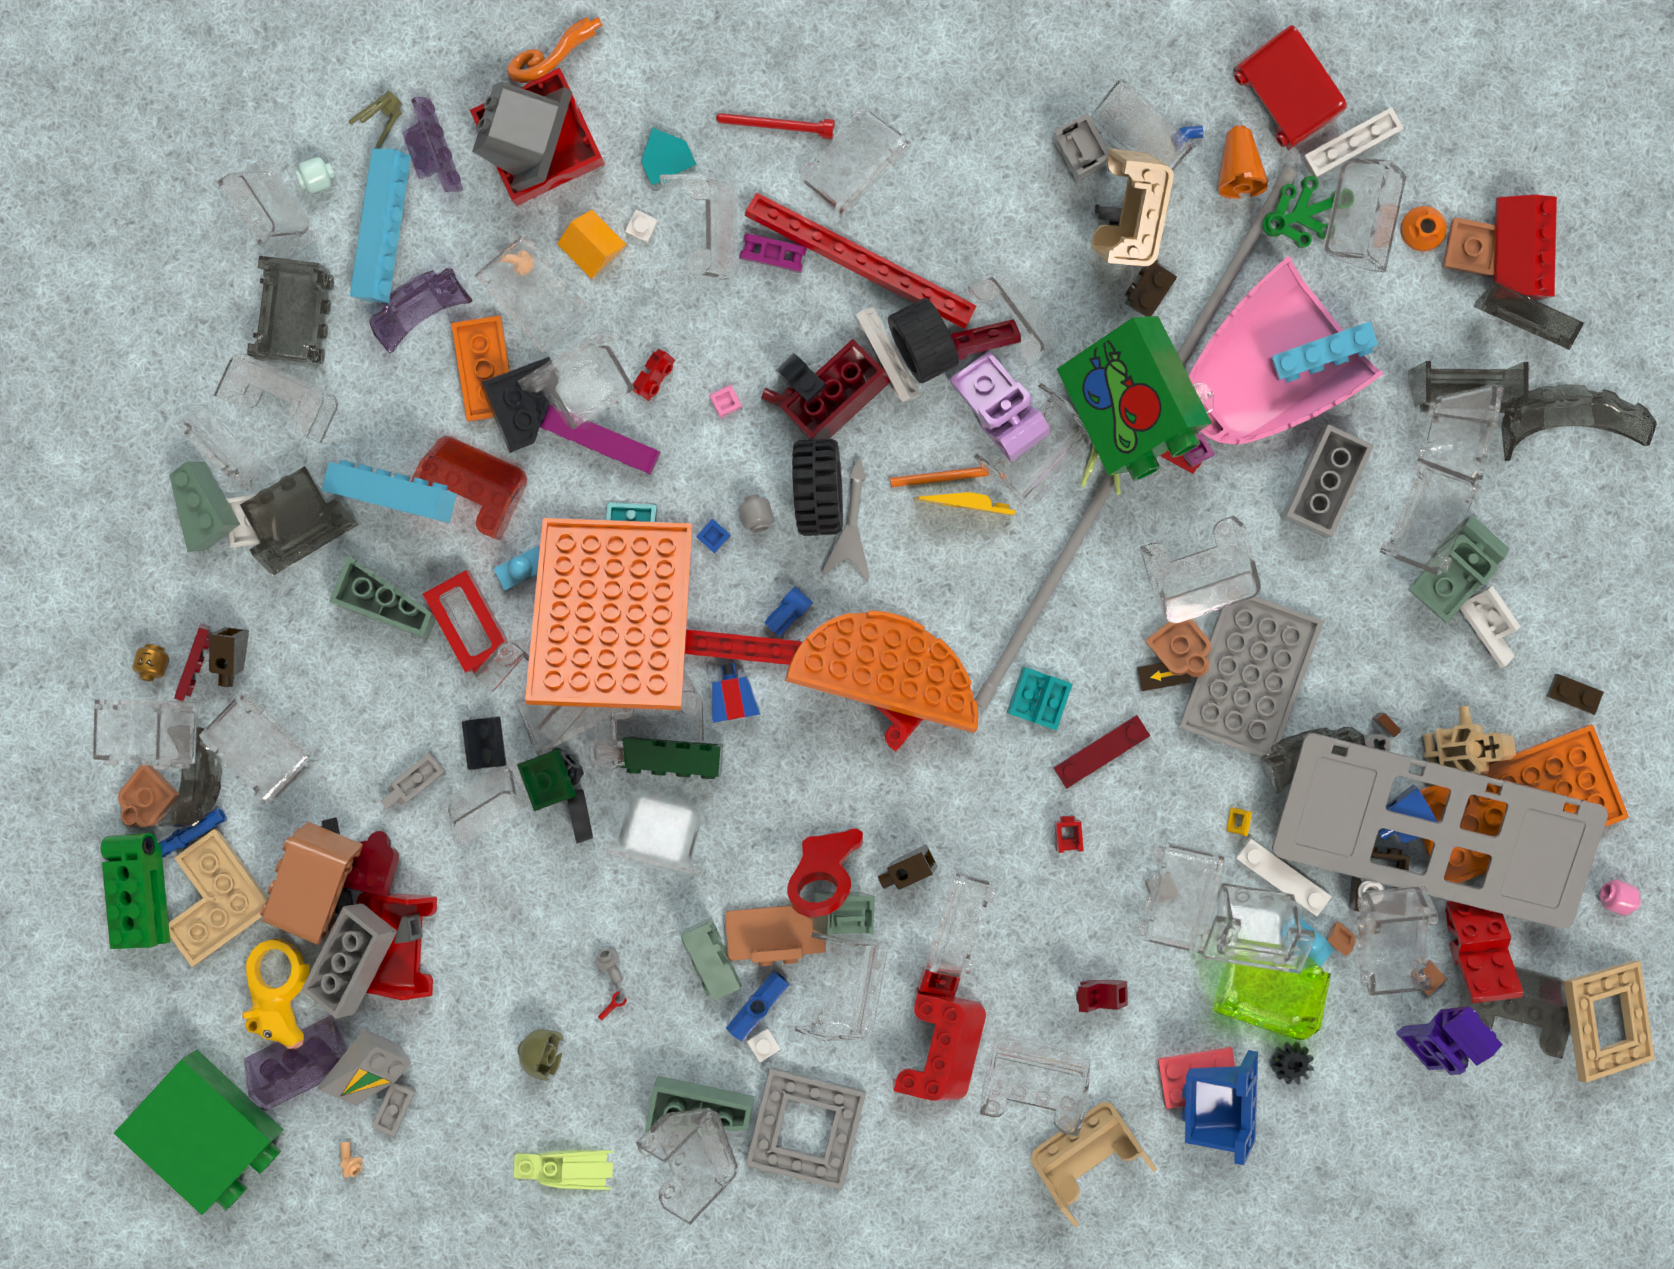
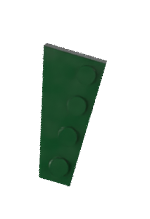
M624 737L622 739L620 768H627L626 773L641 774V770H649L651 775L665 776L666 772L676 773L677 777L701 775L702 779H715V777L721 775L724 744Z

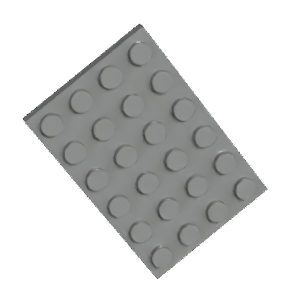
M1228 587L1210 637L1211 652L1207 656L1209 669L1205 675L1196 677L1178 727L1274 761L1324 621Z

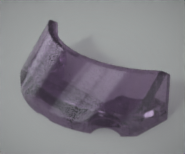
M445 268L439 274L431 270L410 279V281L394 290L390 294L389 303H382L383 308L378 313L372 315L369 324L373 335L391 354L403 338L426 318L448 307L471 303L473 300L452 268Z

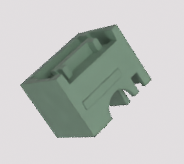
M850 891L839 909L829 915L813 917V930L826 935L840 933L874 934L875 896L864 892ZM814 892V902L825 901L832 897L834 893Z

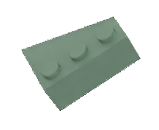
M185 462L169 475L187 552L205 551L241 525L205 462Z
M712 917L684 929L681 939L685 949L692 958V965L696 973H700L704 981L702 982V987L707 996L711 995L714 1001L741 989L742 984L728 957L727 950Z

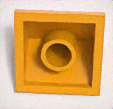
M593 210L571 221L557 243L591 279L627 245Z

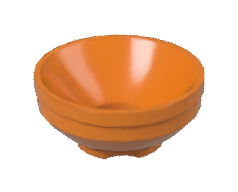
M1429 206L1416 207L1410 210L1401 223V235L1404 242L1410 248L1417 251L1426 252L1436 248L1443 241L1447 231L1443 215L1437 209ZM1429 219L1433 222L1434 229L1431 233L1422 231L1420 227L1422 220Z

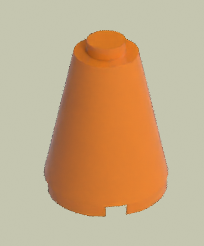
M1243 125L1234 126L1226 135L1217 185L1219 194L1225 198L1241 199L1239 193H1250L1251 198L1264 193L1268 189V178L1252 131Z

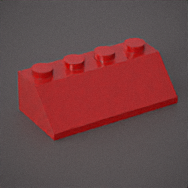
M1533 194L1496 198L1494 298L1539 301L1555 297L1556 196Z

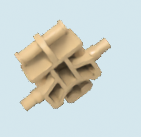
M1469 706L1458 707L1460 725L1454 726L1451 729L1438 728L1435 730L1438 751H1435V734L1422 735L1425 746L1423 758H1426V761L1437 763L1436 757H1439L1441 765L1477 774H1487L1489 772V762L1511 760L1516 755L1513 736L1508 733L1498 732L1485 734L1481 724L1472 723Z

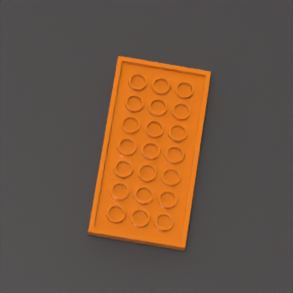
M1592 724L1516 752V755L1511 760L1490 762L1489 772L1481 774L1601 804L1608 812L1605 827L1629 818ZM1488 783L1485 791L1499 794L1501 786ZM1433 784L1420 789V792L1439 822L1442 818L1450 790L1449 788ZM1470 795L1460 828L1496 836L1499 832L1507 804L1478 795ZM1565 803L1563 810L1576 813L1578 806ZM1421 838L1429 858L1434 842ZM1461 847L1453 848L1444 880L1461 883L1486 873L1490 855Z

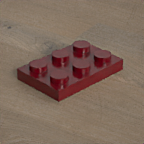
M202 623L199 625L174 696L176 700L184 702L185 696L191 697L196 684V680L192 679L194 672H200L205 658L200 655L202 649L208 650L211 633L209 632L210 626Z

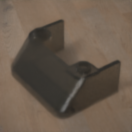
M1425 361L1408 370V384L1414 407L1420 408L1421 413L1436 412V409H1495V413H1511V408L1529 403V362H1521L1508 369H1431V361Z

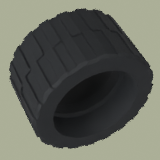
M923 298L888 316L889 328L896 346L907 367L919 383H925L959 365V356L950 332L938 310L929 299Z

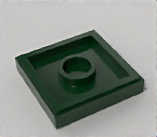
M559 749L517 764L534 811L576 796Z

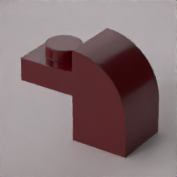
M1087 980L1080 982L1076 994L1079 1012L1088 1013L1099 1008L1118 1010L1128 1006L1127 981Z

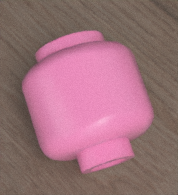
M1615 879L1604 884L1601 888L1600 899L1602 905L1607 910L1626 916L1637 910L1640 906L1639 891L1633 885Z

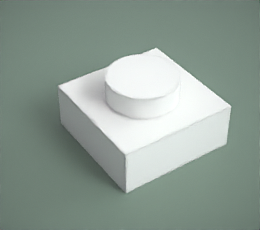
M635 210L625 232L641 241L649 243L659 221L641 211Z
M768 1027L747 1040L748 1045L759 1062L781 1050Z

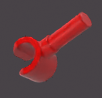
M620 991L615 992L612 996V1001L598 1018L603 1020L617 1006L625 1005L627 997L622 1003H617L615 996Z

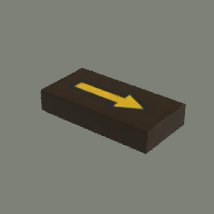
M1162 662L1137 667L1141 691L1191 683L1190 675L1187 673L1184 675H1174L1169 672Z

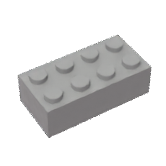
M1329 424L1321 427L1280 518L1324 538L1333 537L1374 445Z
M364 904L343 906L302 991L335 1019L354 1015L397 931Z

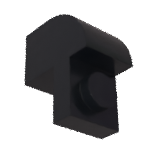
M794 353L775 370L778 376L791 389L796 390L808 403L827 386Z

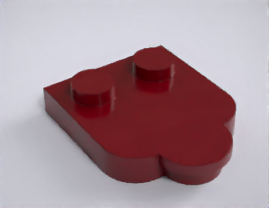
M375 831L369 836L367 841L360 842L363 844L362 850L358 857L354 856L352 858L353 863L351 866L353 868L347 875L343 887L388 897L399 862V853L397 849L391 847V840L385 832Z

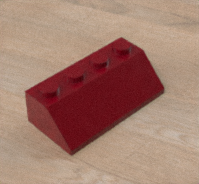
M852 339L815 373L827 386L810 403L795 391L780 407L809 440L830 439L881 392L891 380L886 371Z

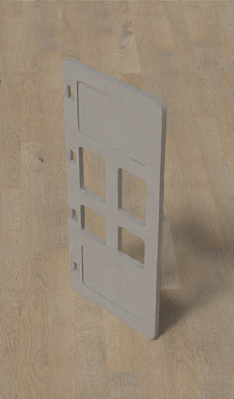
M1310 733L1304 737L1272 849L1279 858L1565 929L1574 922L1607 821L1608 812L1601 804ZM1333 745L1347 748L1345 756L1331 753ZM1410 764L1424 767L1422 775L1408 772ZM1402 776L1449 788L1450 792L1441 820L1434 822L1387 810L1386 804L1394 778ZM1487 784L1501 786L1499 794L1485 791ZM1470 795H1478L1507 804L1499 832L1496 836L1460 828ZM1564 804L1577 805L1576 813L1564 811ZM1381 828L1432 840L1434 844L1425 872L1419 874L1370 861L1378 831ZM1461 847L1490 855V861L1481 887L1475 888L1444 880L1453 848Z

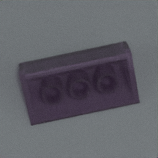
M332 1015L302 1029L304 1041L302 1046L297 1049H288L281 1043L276 1042L244 1058L249 1099L264 1112L320 1085L349 1049Z

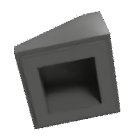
M419 913L403 915L394 943L410 942L423 938Z

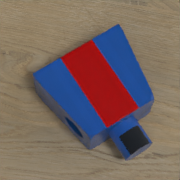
M735 663L720 666L723 680L712 682L713 723L760 715V709L748 676L737 678Z

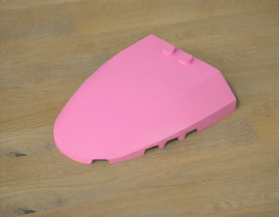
M1290 256L1286 257L1269 272L1231 311L1205 346L1189 373V378L1212 422L1211 425L1200 432L1219 443L1235 445L1250 443L1292 428L1342 403L1384 374L1365 356L1359 357L1358 353L1348 356V362L1334 366L1333 362L1323 365L1325 370L1311 375L1309 370L1299 373V379L1288 383L1285 382V379L1278 381L1270 358L1271 356L1343 331L1304 282Z

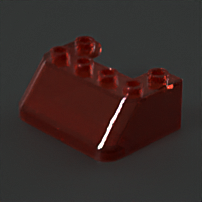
M443 436L436 441L421 459L410 481L413 482L415 477L429 481L428 486L431 487L433 482L447 485V490L482 505L476 518L477 529L481 533L501 541L525 490L528 477L525 471L451 436Z

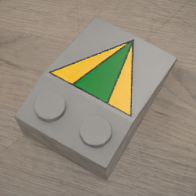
M364 1029L317 1088L329 1095L357 1105L396 1082L411 1064V1060L399 1044Z

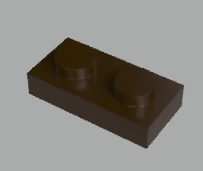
M1555 674L1546 697L1595 715L1604 691L1563 675Z

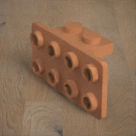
M791 905L731 910L725 914L728 957L732 961L752 959V963L758 962V966L773 965V961L783 960V964L797 963L798 959L803 958V954L824 953L827 950L826 934L813 930V917H806L797 913Z

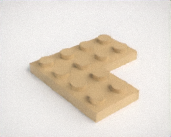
M218 828L210 831L175 857L177 863L203 897V899L169 922L170 938L191 967L196 966L263 916L260 915L261 909L265 902L269 900Z

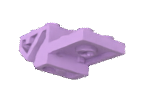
M990 351L950 378L951 385L980 418L982 429L1010 462L1051 434L1050 427L1041 411L1029 406L1033 400L1030 394L1019 381L1016 383Z

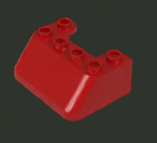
M916 987L914 1012L920 1020L934 1023L935 1028L924 1072L909 1068L903 1069L898 1073L896 1079H893V1091L930 1101L962 1099L968 1092L986 1019V1011L978 1002L953 996L922 992Z

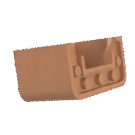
M307 822L301 829L297 828L293 836H288L284 842L282 850L285 851V854L276 865L275 872L278 873L276 880H273L267 892L270 895L269 900L265 902L260 912V915L263 916L262 922L320 945L330 934L337 920L335 919L336 913L334 911L346 877L353 868L351 866L353 863L352 858L360 855L363 844L310 822Z

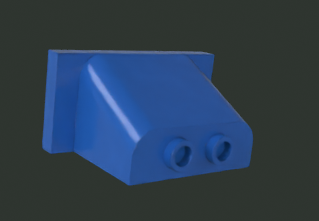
M1248 1050L1240 1066L1189 1069L1186 1075V1084H1184L1182 1090V1098L1186 1099V1106H1184L1182 1111V1121L1185 1122V1143L1235 1152L1234 1164L1245 1165L1256 1142L1258 1051Z

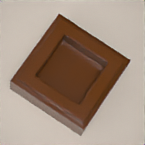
M1378 712L1372 718L1389 737H1396L1401 732V729L1386 713Z

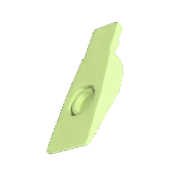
M568 1150L542 1152L539 1154L517 1153L514 1156L513 1176L516 1179H536L542 1185L556 1188L610 1190L612 1187H606V1178H612L613 1162H607V1153H613V1151Z

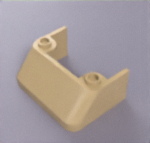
M1102 1102L1035 1148L1031 1155L1033 1166L1060 1210L1075 1228L1079 1223L1068 1206L1075 1202L1080 1195V1187L1076 1179L1114 1152L1124 1161H1132L1141 1155L1153 1172L1158 1170L1118 1111L1109 1102Z

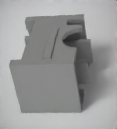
M1088 113L1054 131L1052 141L1058 152L1064 157L1069 172L1074 176L1075 183L1107 166L1109 151ZM1096 160L1095 164L1085 168L1084 170L1083 168H1081L1085 167L1090 162H1094Z

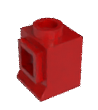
M1074 815L1060 816V821H1054L1056 851L1058 853H1064L1065 850L1084 851L1082 821L1075 820ZM1073 826L1074 838L1062 839L1061 827Z

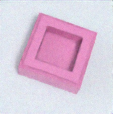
M732 385L709 395L720 418L742 408Z

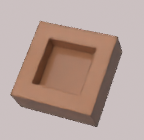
M1337 921L1330 928L1327 941L1334 949L1347 956L1353 951L1357 936Z
M1431 960L1426 961L1410 975L1428 996L1447 980Z

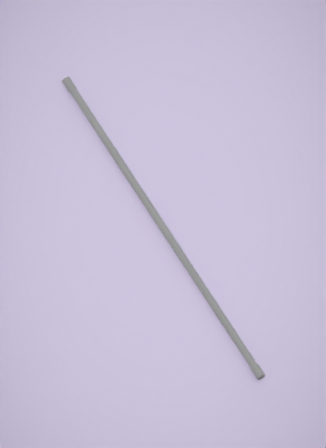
M1288 166L1283 168L1273 186V190L1177 354L1183 366L1189 359L1263 231V218L1266 214L1275 211L1280 200V188L1284 185L1292 184L1298 174L1294 169ZM1107 473L989 678L982 685L974 699L979 706L985 709L988 707L997 691L999 683L1114 488V475H1108Z

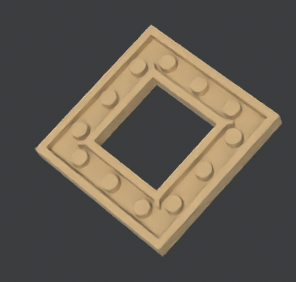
M1629 961L1564 981L1579 1082L1587 1083L1655 1060L1641 961ZM1620 993L1626 1040L1600 1048L1593 1001Z

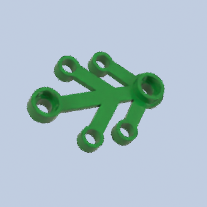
M1314 176L1305 177L1301 181L1302 191L1293 212L1285 215L1290 199L1296 196L1297 191L1292 184L1284 185L1279 190L1280 200L1275 211L1265 215L1262 221V228L1268 236L1277 237L1282 234L1294 240L1295 245L1299 248L1309 246L1312 238L1309 233H1300L1288 225L1293 222H1297L1316 232L1319 239H1328L1333 235V227L1330 224H1322L1309 216L1333 207L1337 210L1348 208L1353 201L1352 193L1345 188L1335 190L1330 198L1307 206L1313 191L1318 187V180ZM1308 180L1312 182V188L1307 186ZM1286 188L1291 192L1289 197L1285 194ZM1338 195L1342 197L1341 204L1337 202ZM1272 220L1276 222L1275 229L1271 227ZM1324 227L1328 230L1327 236H1324L1322 233ZM1301 236H1304V237H1305V239H1306L1305 244H1302V243H1301V241H1300Z

